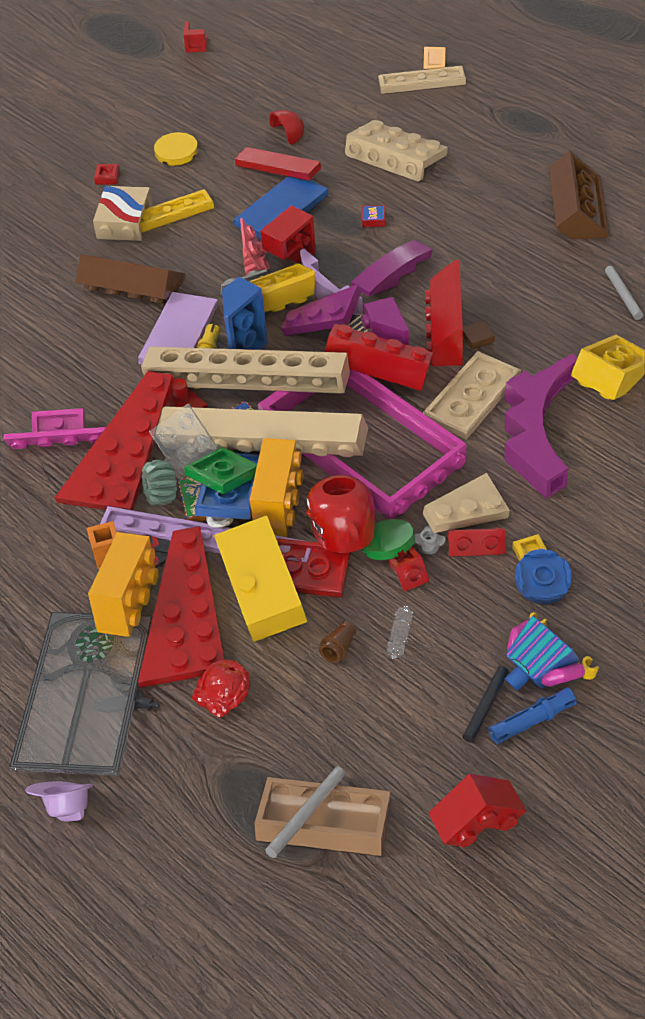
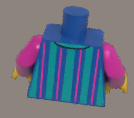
M531 613L529 620L524 621L511 630L506 656L515 668L505 680L516 691H519L529 679L540 689H543L546 686L551 687L581 677L586 680L596 677L599 667H589L593 659L586 656L583 658L582 663H577L579 658L574 650L546 627L547 619L539 621L537 613Z

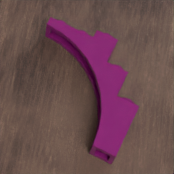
M573 353L558 360L550 367L537 372L534 376L524 371L506 382L505 401L512 407L505 412V431L512 437L505 442L504 460L545 498L550 497L567 486L568 467L555 454L548 442L543 427V420L553 398L563 387L575 379L571 377L577 361V357Z

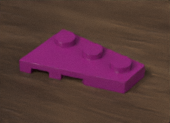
M356 284L289 311L281 327L282 332L287 336L333 328L334 324L348 325L362 290Z

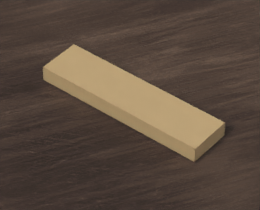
M462 66L378 75L381 94L466 84Z

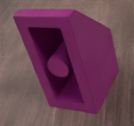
M393 297L364 304V315H361L364 330H369V332L376 334L378 337L388 340L396 339L402 344L409 345V329Z

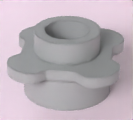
M426 526L421 533L415 534L414 544H418L420 552L434 554L439 550L440 546L445 544V537L438 533H433L431 527Z

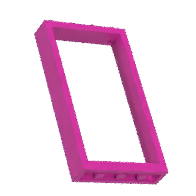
M350 370L347 386L445 455L389 497L333 454L318 456L313 453H302L331 476L349 475L362 481L369 488L373 496L375 509L391 520L407 511L408 507L418 499L424 498L428 491L437 484L443 483L447 476L456 469L458 470L463 467L466 462V443L369 375ZM276 391L258 404V410L290 411L315 392Z

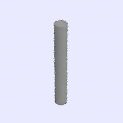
M606 267L605 273L634 319H641L644 315L614 267Z

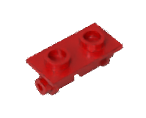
M505 528L449 530V557L505 554Z

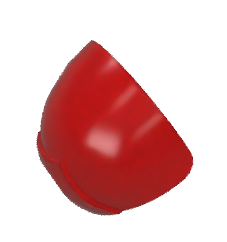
M277 110L269 114V125L272 128L283 125L287 141L290 145L298 142L303 136L304 124L297 113L290 110Z

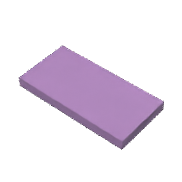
M172 292L138 357L139 364L143 363L149 346L197 348L199 340L204 336L206 326L210 324L218 307V300Z

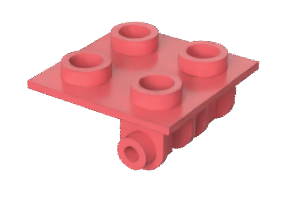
M241 218L245 276L251 271H262L265 269L267 270L266 275H268V269H270L266 259L268 252L263 250L262 240L259 241L256 238L254 228L251 225H247L243 218Z

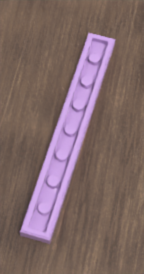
M109 506L100 523L114 521L117 532L136 535L146 534L168 542L171 541L173 531L200 526L204 550L214 553H220L214 535L232 529L229 527L213 528L206 523ZM275 536V538H280V539L298 540V539H292V538H286V537ZM279 546L282 553L290 550V546ZM307 548L304 558H301L302 562L307 563L311 548ZM288 558V560L298 561L295 558Z

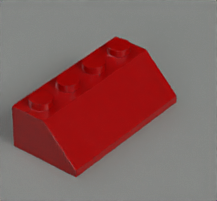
M454 260L430 279V290H425L426 304L431 305L426 306V321H431V323L426 324V339L431 338V341H427V351L433 353L432 366H462L463 325L460 260Z
M334 324L325 352L347 353L350 370L420 391L429 372L433 356L432 352L422 347H412L402 344L396 339L388 340L378 337L372 332L354 330L344 324Z

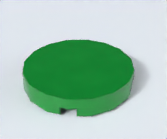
M391 519L375 523L373 540L361 550L370 559H393L398 556V552L404 550L405 553L415 543L414 529L410 523L404 520Z

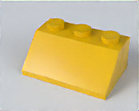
M298 263L249 282L262 288L264 312L270 310L277 312L285 309V305L289 303H302L307 300L308 296L314 295L316 275L313 269Z

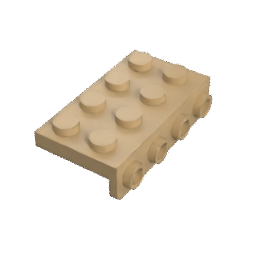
M372 120L347 134L345 154L351 158L406 178L420 181L423 179L424 168L445 157L448 147L441 145L436 140H426L421 138L419 134H409L402 131L399 127H389L381 121Z

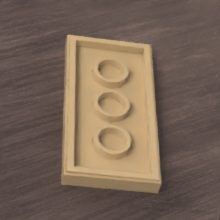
M477 351L426 408L423 414L447 431L467 440L503 398L506 382L510 378L521 374V370Z

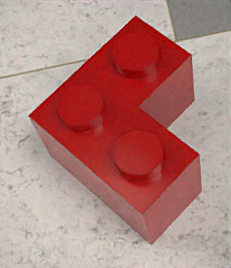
M292 205L260 231L263 250L283 260L288 258L301 264L300 250L305 249L312 256L316 253L313 216Z
M469 773L428 814L445 845L467 847L476 841V836L485 828L503 831L513 828L518 823V819L527 811L510 780Z

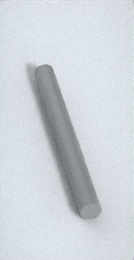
M337 766L269 844L266 848V853L270 857H277L345 776V771L341 767Z

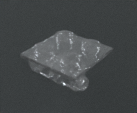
M189 404L149 431L165 455V460L171 463L173 471L178 476L185 472L184 467L218 449Z

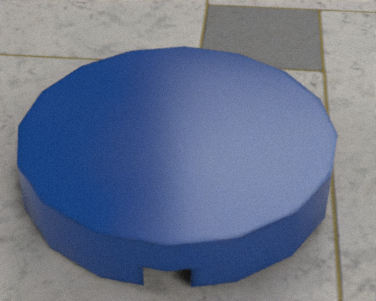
M538 549L528 552L518 562L515 569L514 581L518 591L526 599L537 604L547 605L558 602L566 596L571 587L572 570L569 563L552 550Z

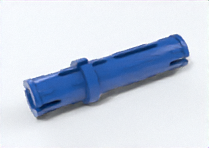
M568 687L547 698L541 697L537 699L534 705L488 727L489 734L494 743L499 745L508 738L544 720L550 721L554 719L555 715L576 705V698Z

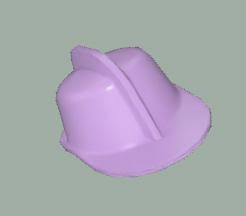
M53 781L28 786L25 791L28 794L41 796L47 813L52 817H57L59 820L67 822L81 820L84 817V810L88 806V788L94 785Z

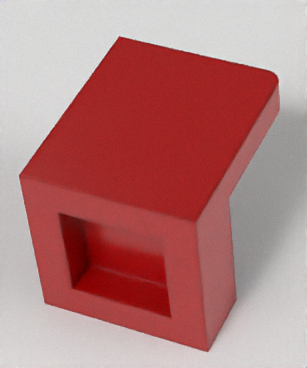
M185 21L183 36L186 53L206 52L208 37L205 34V30H191L190 22Z

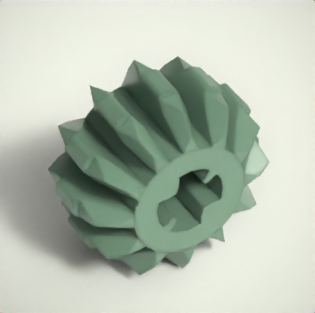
M167 460L147 462L142 469V485L146 500L151 505L158 506L172 503L176 498L177 488L175 472L171 463Z

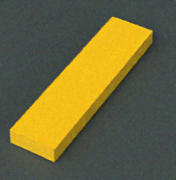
M203 189L144 209L140 221L141 233L213 209V200L207 191Z

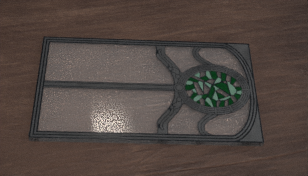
M51 612L9 766L11 771L119 776L139 686V675L153 619L152 616L141 615L139 625L137 627L134 626L130 637L97 632L94 616L91 613Z

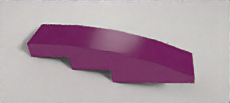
M416 240L401 245L367 267L351 282L350 286L358 284L362 293L367 296L398 286L400 277L415 272L416 264L431 258L433 249Z

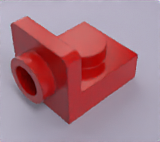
M413 547L405 553L402 550L397 553V557L387 560L391 569L398 576L401 588L404 591L429 581L423 559Z

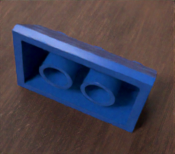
M237 277L222 290L229 349L262 350L268 344L262 288L241 277Z

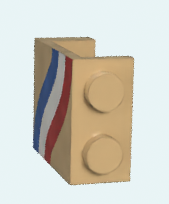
M105 186L93 219L96 238L142 241L140 221L144 209L152 207L149 187Z

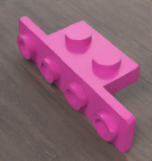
M83 408L32 412V432L4 434V441L14 449H24L27 445L37 444L39 447H50L53 443L61 442L64 445H76L78 441L95 443L106 427L85 428V411Z

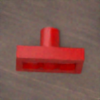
M178 378L174 380L167 407L208 408L207 403L187 388V383L184 379Z

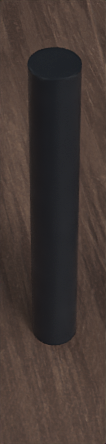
M499 665L462 736L465 741L474 742L509 672L505 666Z

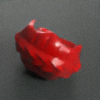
M228 659L217 661L211 664L197 681V687L194 690L192 699L200 707L208 709L211 714L223 717L229 714L230 710L237 707L239 703L244 702L250 690L249 672L237 661Z

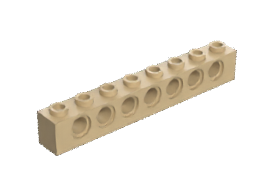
M149 346L141 365L144 376L148 371L172 374L174 380L182 378L186 381L187 387L344 393L350 374L347 353Z

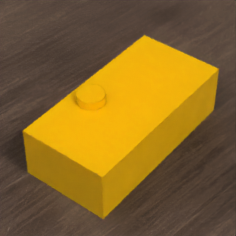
M267 515L214 535L253 642L307 622L302 604Z

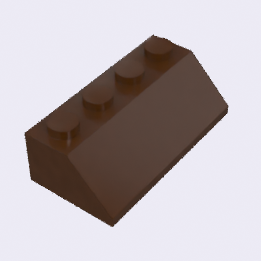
M568 151L549 167L552 187L551 195L553 197V210L556 220L555 226L560 233H565L571 239L606 238L609 236L601 177L575 154Z
M80 254L76 283L84 284L83 289L98 291V287L106 288L105 293L119 295L120 291L128 292L127 297L141 299L142 295L150 296L149 301L163 303L164 299H169L172 292L177 293L185 278V273Z

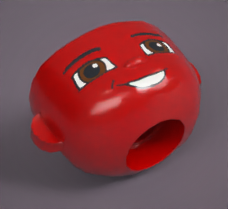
M349 475L330 476L313 486L307 496L308 509L306 514L311 517L312 530L317 542L325 549L337 553L354 552L368 546L374 538L376 522L373 496L369 488L359 479Z

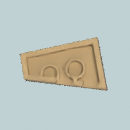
M487 473L425 505L423 515L433 533L506 519L510 513L508 506Z

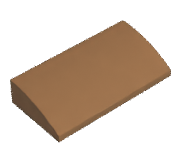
M267 777L255 820L256 841L272 842L322 783ZM336 785L287 844L381 856L391 791Z

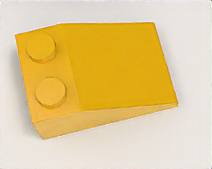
M613 335L582 348L571 377L577 379L580 385L600 392L599 394L603 398L615 400L625 395L645 375V350L618 335Z

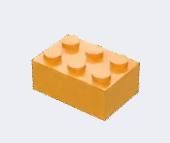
M263 438L250 496L252 519L256 520L267 515L274 535L287 537L289 527H293L295 522L293 506H298L299 502L297 486L302 485L303 469H299L301 465V451L296 449V440Z
M116 533L88 592L97 632L130 637L134 626L137 627L139 625L141 610L144 605L148 604L152 585H156L159 577V570L155 568L154 563L155 550L151 548L149 536Z

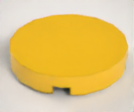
M181 132L164 135L154 145L155 157L159 162L163 163L162 161L171 166L186 164L193 160V156L198 153L197 140L192 135Z

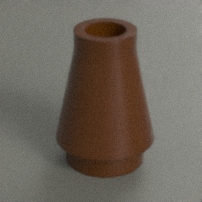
M344 621L338 628L323 638L319 648L321 656L331 663L343 660L346 657L353 636L356 634L355 626L350 622Z

